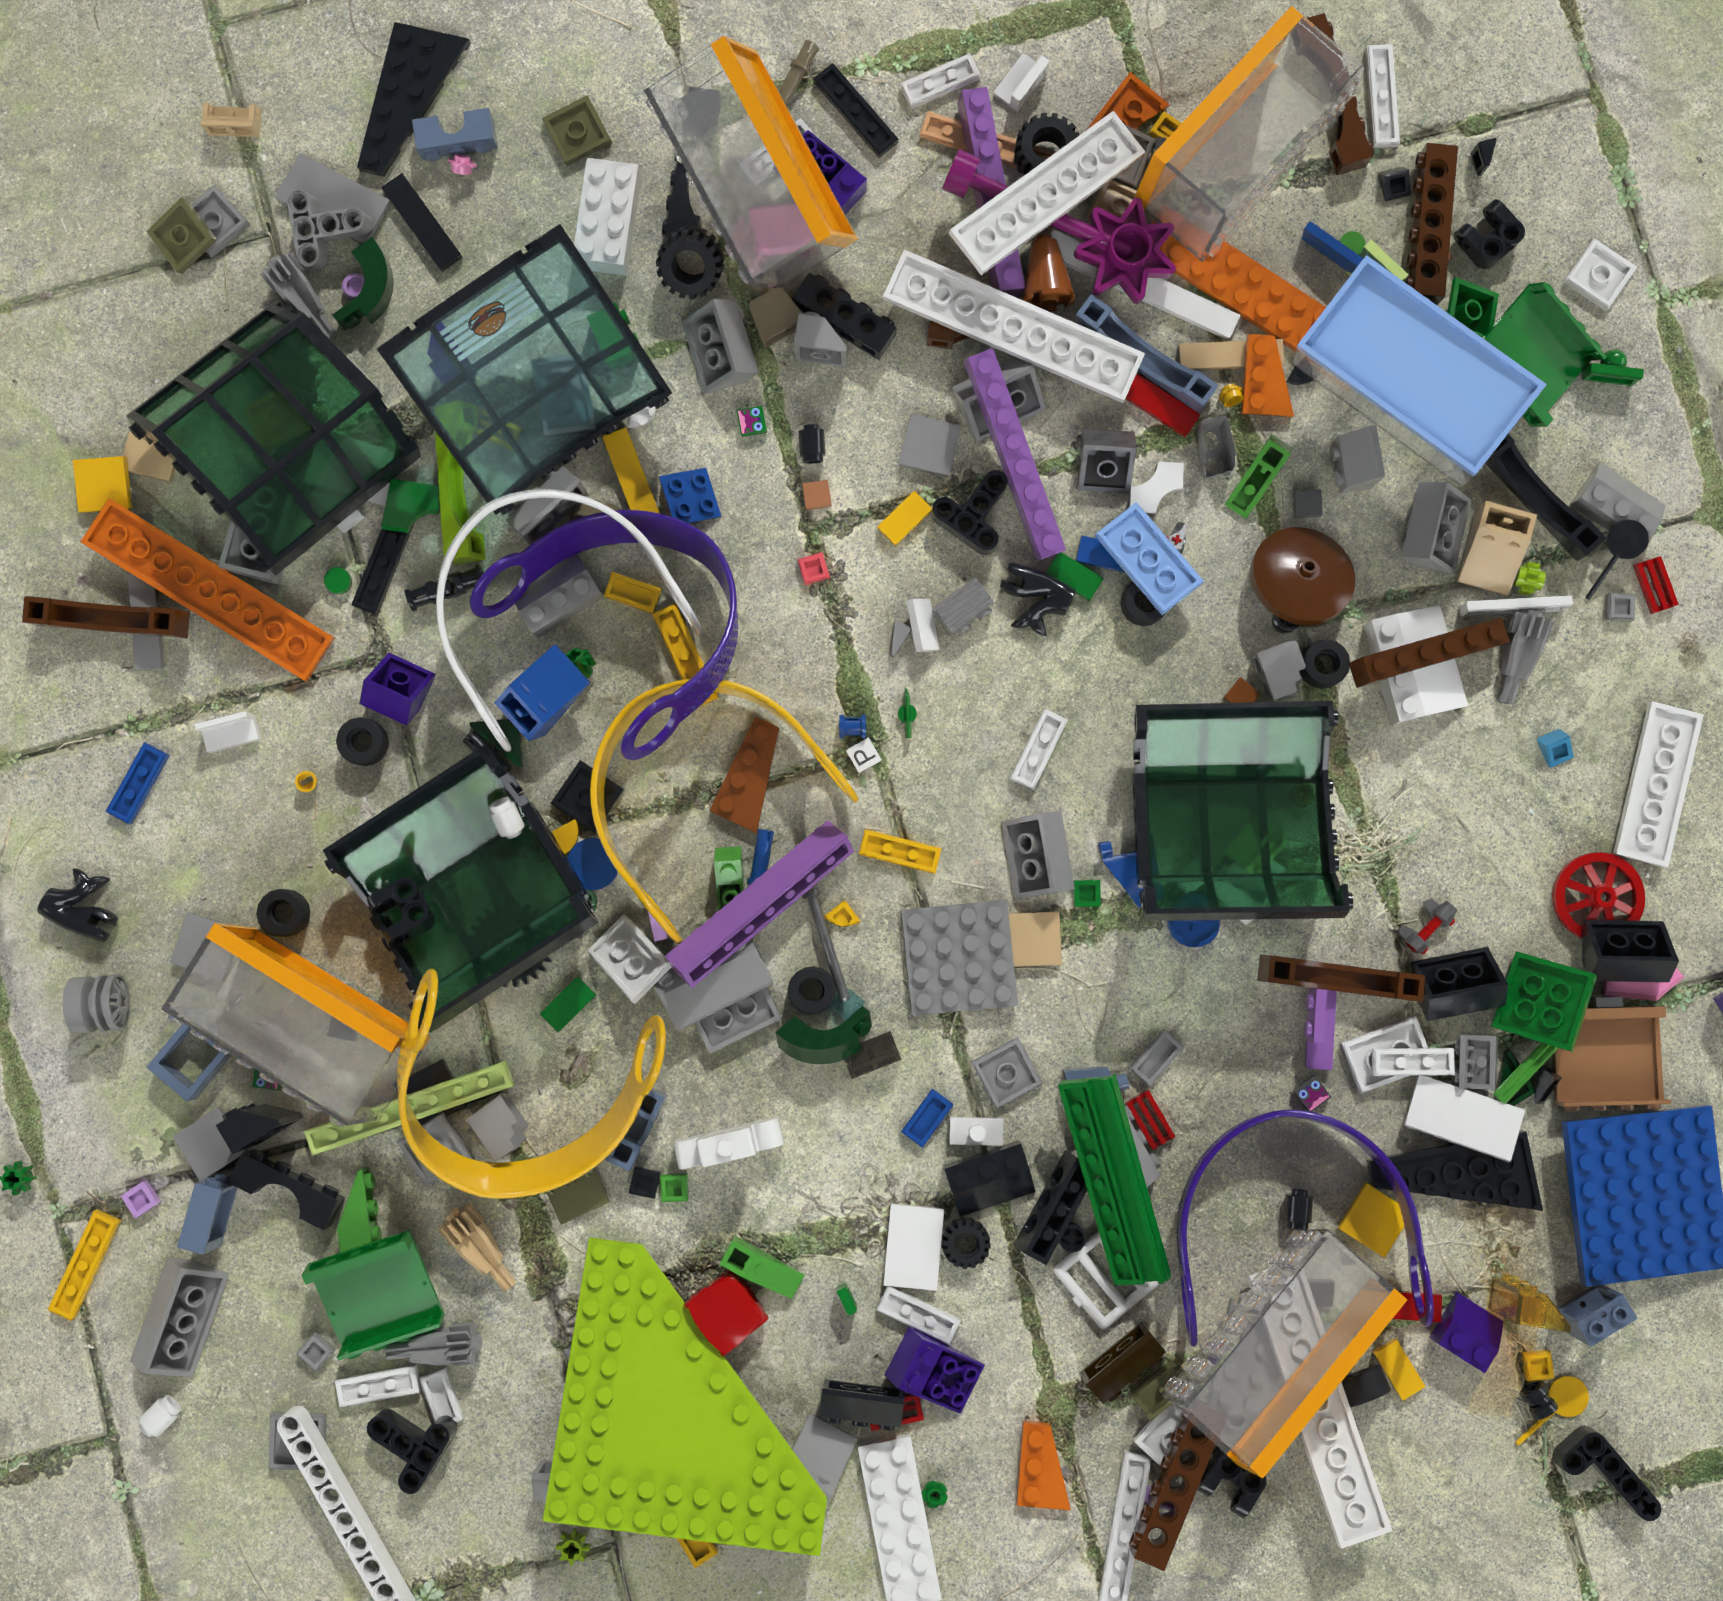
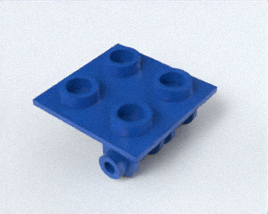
M706 468L659 476L671 517L686 523L721 517Z

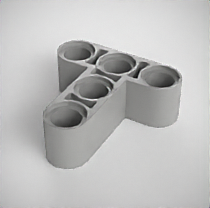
M297 189L288 195L287 205L298 261L306 267L321 270L327 266L329 256L326 242L368 234L373 228L372 217L355 207L321 212L318 199L315 196ZM306 198V207L301 210L300 202ZM360 215L361 223L358 227H355L354 219ZM335 220L336 228L330 232L329 225ZM310 224L311 233L306 236L305 228ZM315 250L316 258L313 262H310V253Z

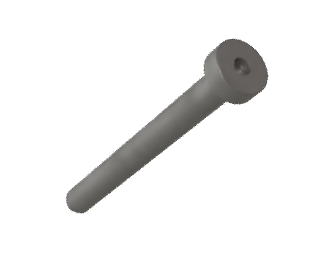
M819 887L808 890L802 897L808 900L839 1000L845 1002L849 1000L850 996L817 897L821 893Z

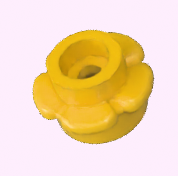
M1235 384L1224 386L1219 394V401L1223 403L1224 407H1233L1243 400V388Z

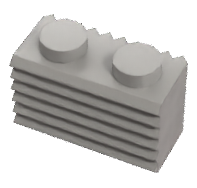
M975 577L934 606L932 611L950 636L954 633L960 636L971 627L969 624L976 618L981 621L992 613L990 608L993 606L994 601Z

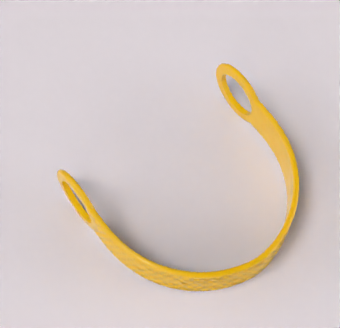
M690 679L678 680L650 689L635 697L619 712L599 745L593 764L590 785L593 820L598 837L607 856L645 908L677 944L683 941L680 933L632 875L617 852L606 821L604 787L613 752L630 724L647 706L663 696L673 694ZM726 680L720 682L713 693L727 694L746 699L776 715L798 735L845 795L854 803L859 801L856 792L845 777L788 711L766 695L750 687Z
M429 969L425 972L415 995L410 1021L399 1052L397 1088L399 1116L405 1138L413 1153L432 1174L450 1186L478 1197L495 1199L518 1198L544 1193L566 1185L595 1168L611 1154L629 1131L644 1097L652 1090L659 1076L666 1044L665 1024L660 1016L653 1015L644 1024L637 1040L632 1067L626 1082L612 1107L593 1128L572 1143L539 1157L514 1162H482L462 1156L435 1140L419 1123L407 1099L406 1093L410 1073L416 1056L423 1047L429 1033L438 993L437 972L434 969ZM428 989L426 1009L418 1032L420 1011ZM654 1030L656 1037L654 1058L650 1071L643 1081L641 1072L643 1054L648 1038Z

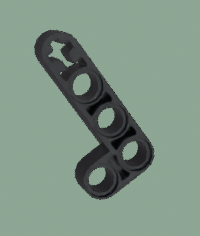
M1578 1427L1554 1449L1552 1455L1555 1464L1568 1474L1579 1475L1592 1465L1632 1512L1646 1521H1654L1660 1516L1661 1504L1610 1443L1591 1427ZM1593 1436V1443L1586 1447V1440ZM1573 1454V1461L1566 1464L1567 1456ZM1611 1457V1464L1604 1468L1605 1460ZM1629 1479V1485L1622 1489L1624 1480ZM1639 1497L1642 1498V1499L1644 1500L1643 1502H1644L1645 1506H1643V1505L1637 1500V1498H1639Z

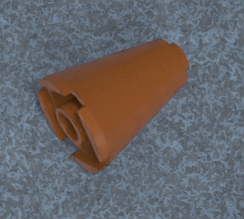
M1040 235L1031 243L1023 301L1048 312L1057 311V306L1064 304V308L1074 304L1075 293L1058 241L1052 238L1051 235Z

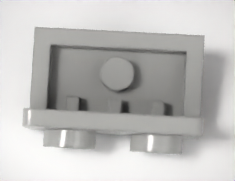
M1460 1035V1040H1456L1455 1053L1456 1056H1460V1066L1455 1067V1082H1459V1089L1496 1090L1498 1036Z

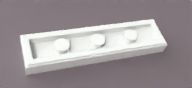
M1367 45L1365 48L1372 146L1373 148L1398 147L1400 137L1393 45Z
M1571 595L1467 601L1459 607L1460 616L1466 617L1513 614L1514 611L1526 613L1527 609L1537 612H1557L1571 607L1573 599Z

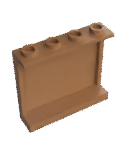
M1666 1007L1587 1008L1573 1053L1558 1048L1552 1054V1070L1562 1077L1553 1090L1554 1105L1564 1107V1111H1581V1106H1591L1593 1111H1606L1608 1106L1617 1105L1618 1110H1634V1105H1644V1109H1661V1104H1671V1100L1664 1099L1659 1018L1666 1017Z

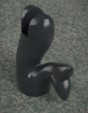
M1009 563L1006 570L1024 579L1021 586L1002 579L1000 588L1003 591L1016 597H1045V599L1035 603L1029 610L1022 613L1011 624V627L1020 629L1030 626L1037 634L1046 636L1047 632L1042 617L1046 614L1065 616L1073 601L1076 589L1039 570L1016 563Z
M73 868L75 887L72 889H48L39 902L37 911L49 921L66 930L106 942L110 934L96 926L99 921L116 926L118 917L113 912L101 907L75 908L71 906L99 890L110 881V878L104 876L89 878L84 871Z

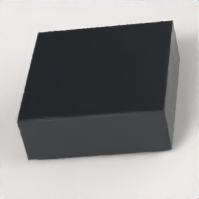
M635 1166L629 1194L655 1199L661 1171Z

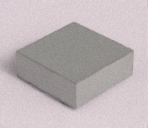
M1606 594L1605 620L1634 621L1635 594Z
M316 1331L296 1355L313 1370L317 1371L336 1348Z

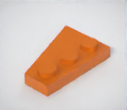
M1129 72L1086 130L1112 111L1116 113L1123 124L1136 129L1165 110L1170 104L1133 73Z
M1247 335L1241 414L1294 417L1275 335Z
M1023 1421L1017 1506L1071 1510L1050 1423Z

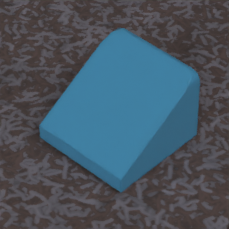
M1561 729L1537 738L1538 745L1548 767L1551 768L1574 758L1570 736Z

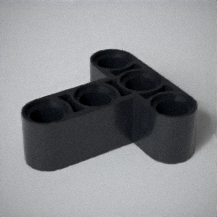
M1000 470L988 472L963 507L948 497L938 498L932 506L933 521L981 555L992 554L997 547L999 536L984 521L1006 490L1008 483L1006 475ZM992 479L999 480L1002 487L997 490L992 489L988 482ZM977 500H982L986 503L987 508L982 511L974 508L973 503ZM940 506H946L950 509L951 513L944 517L940 516L936 510ZM967 521L971 524L972 529L967 532L961 531L958 523ZM982 536H989L993 540V544L985 547L981 545L979 539Z
M391 1409L381 1410L367 1424V1433L372 1440L407 1462L398 1478L400 1489L407 1494L416 1493L429 1480L458 1430L457 1423L448 1415L439 1417L427 1431H424ZM379 1420L386 1423L387 1430L380 1426ZM437 1427L443 1428L446 1436L440 1435ZM401 1435L406 1436L409 1439L410 1444L404 1443L402 1441ZM424 1450L431 1453L432 1459L425 1456ZM410 1473L415 1474L418 1477L419 1482L414 1481L411 1478Z

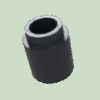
M817 424L804 425V429L798 431L800 457H802L804 464L822 463L823 456L826 455L824 429H819Z
M1292 1189L1291 1193L1286 1194L1284 1220L1287 1221L1288 1228L1309 1229V1223H1312L1313 1196L1308 1195V1190Z

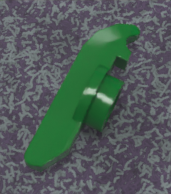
M905 688L903 705L898 710V718L904 723L905 738H912L911 722L916 719L917 711L910 704V695L907 688Z

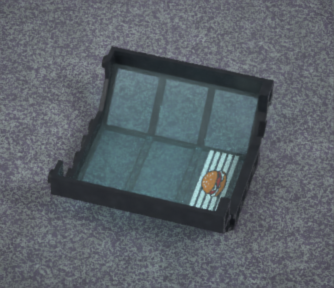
M561 224L556 225L542 236L524 246L527 250L524 254L521 250L513 253L413 322L415 325L413 330L407 326L377 348V351L487 503L508 494L524 491L539 477L546 479L556 465L561 462L564 465L571 462L577 457L575 452L583 447L587 450L598 442L597 437L604 432L609 435L620 427L618 424L620 421L646 407L652 408L655 406L656 409L662 407L669 402L668 396L672 394V391ZM511 503L493 512L495 515L500 512L502 515H505L513 510L516 505Z

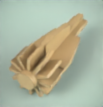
M471 1203L466 1204L463 1208L460 1207L458 1209V1207H455L444 1216L446 1220L438 1227V1231L449 1245L453 1246L459 1255L480 1273L486 1275L489 1272L504 1292L516 1284V1280L501 1263L503 1255L489 1228L484 1224L483 1218Z

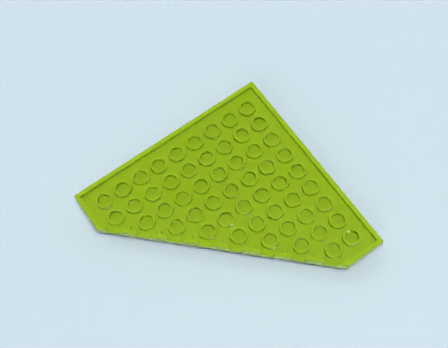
M589 1237L543 1521L820 1556L827 1497L726 1358L721 1356L720 1351L702 1334L693 1320L689 1309H686L683 1305L685 1302L642 1244Z

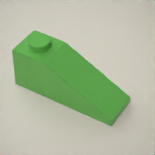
M1271 434L1224 505L1246 519L1291 455L1293 447Z

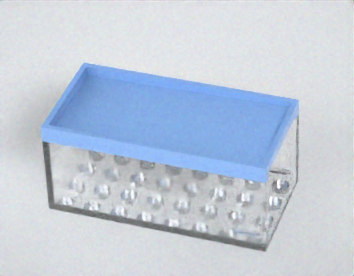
M1367 255L1298 343L1292 362L1302 372L1460 487H1463L1477 474L1547 385Z

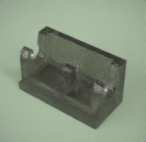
M889 1031L860 1042L861 1050L844 1061L851 1079L902 1059L892 1033Z

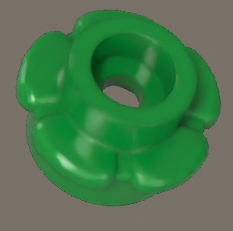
M929 1481L921 1492L923 1501L930 1508H938L939 1505L943 1506L948 1499L946 1486L938 1481ZM934 1492L937 1493V1496H936V1497H933V1496H932V1494H933Z

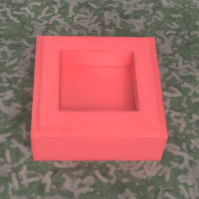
M822 552L797 559L805 586L830 579Z

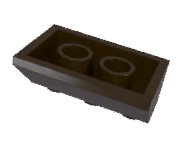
M1141 1321L1085 1367L1080 1374L1086 1386L1102 1404L1107 1401L1112 1402L1121 1395V1389L1128 1383L1130 1385L1136 1383L1142 1377V1372L1149 1366L1153 1368L1163 1360L1162 1355L1166 1351Z

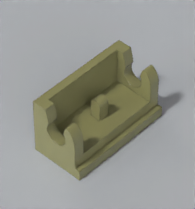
M1171 1359L1130 1393L1152 1421L1191 1390L1193 1386L1173 1359Z

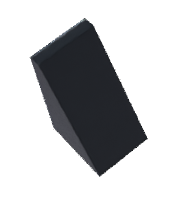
M1542 1065L1538 1070L1534 1096L1535 1104H1544L1562 1079L1560 1075L1547 1065Z

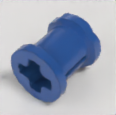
M839 715V737L861 736V738H866V715H861V717H844V715Z

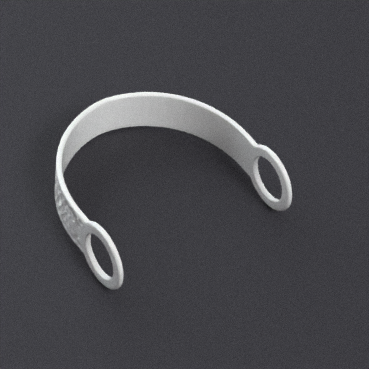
M535 489L515 492L492 500L475 512L462 526L449 546L441 566L437 584L436 612L439 634L445 654L455 675L471 698L479 714L506 752L511 751V745L461 667L453 651L446 630L443 608L445 584L456 552L471 530L494 510L528 499L558 498L580 502L606 513L626 528L640 543L691 628L698 636L703 635V629L688 601L647 538L630 521L613 509L580 494L561 490Z

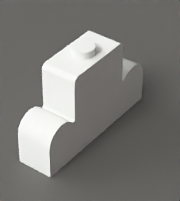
M779 1116L675 1140L673 1145L678 1167L681 1170L699 1165L707 1167L756 1155L757 1151L781 1146L785 1141Z

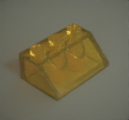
M1502 1273V1277L1492 1276L1489 1309L1515 1324L1571 1332L1569 1323L1549 1296L1538 1290L1537 1285L1530 1284L1527 1280L1519 1279V1276Z

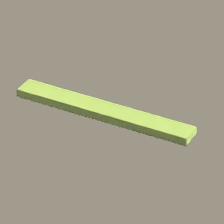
M503 1061L408 1094L407 1099L415 1117L420 1119L515 1085L507 1061ZM398 1098L304 1130L312 1156L400 1126Z

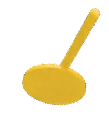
M1561 1376L1554 1380L1548 1389L1549 1397H1552L1558 1405V1409L1552 1415L1558 1413L1564 1417H1575L1581 1414L1588 1405V1390L1584 1383L1576 1377ZM1552 1415L1539 1419L1515 1441L1516 1445H1521Z

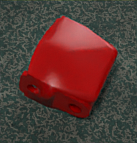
M726 1270L716 1279L703 1286L683 1304L686 1309H689L693 1320L702 1334L720 1351L721 1356L726 1355L742 1343L748 1335L769 1319L764 1307L742 1277L730 1270Z

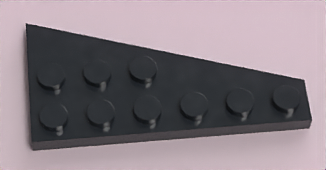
M394 22L357 165L360 172L385 177L400 154L401 146L407 137H411L414 132L412 120L419 119L425 115L444 86L443 82L451 69L454 70L459 63L458 59L462 52L466 51L470 46L471 42L468 38Z

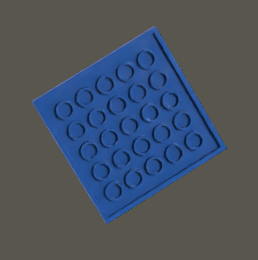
M1701 1105L1562 1122L1581 1286L1590 1287L1723 1269V1193L1712 1106Z

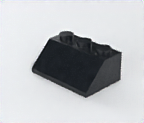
M1583 921L1582 962L1585 971L1597 975L1596 981L1670 982L1679 959L1664 921Z
M1488 947L1410 962L1412 974L1425 975L1423 1002L1418 1003L1427 1021L1506 1006L1508 983Z
M253 1103L247 1107L245 1105L222 1115L223 1121L218 1123L216 1127L233 1154L263 1143L304 1117L300 1112L268 1104L255 1106Z
M1019 1140L943 1165L960 1217L1036 1192L1022 1144Z
M825 1379L821 1394L820 1417H824L825 1421L829 1423L839 1424L841 1420L852 1421V1425L858 1427H868V1423L879 1425V1428L882 1430L893 1431L895 1427L901 1428L905 1391L898 1388Z

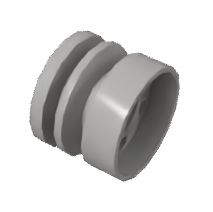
M114 974L98 976L96 979L92 976L74 977L68 980L63 992V1015L69 1031L76 1034L94 1032L97 1028L102 1032L125 1028L130 1014V997L128 986L123 976Z

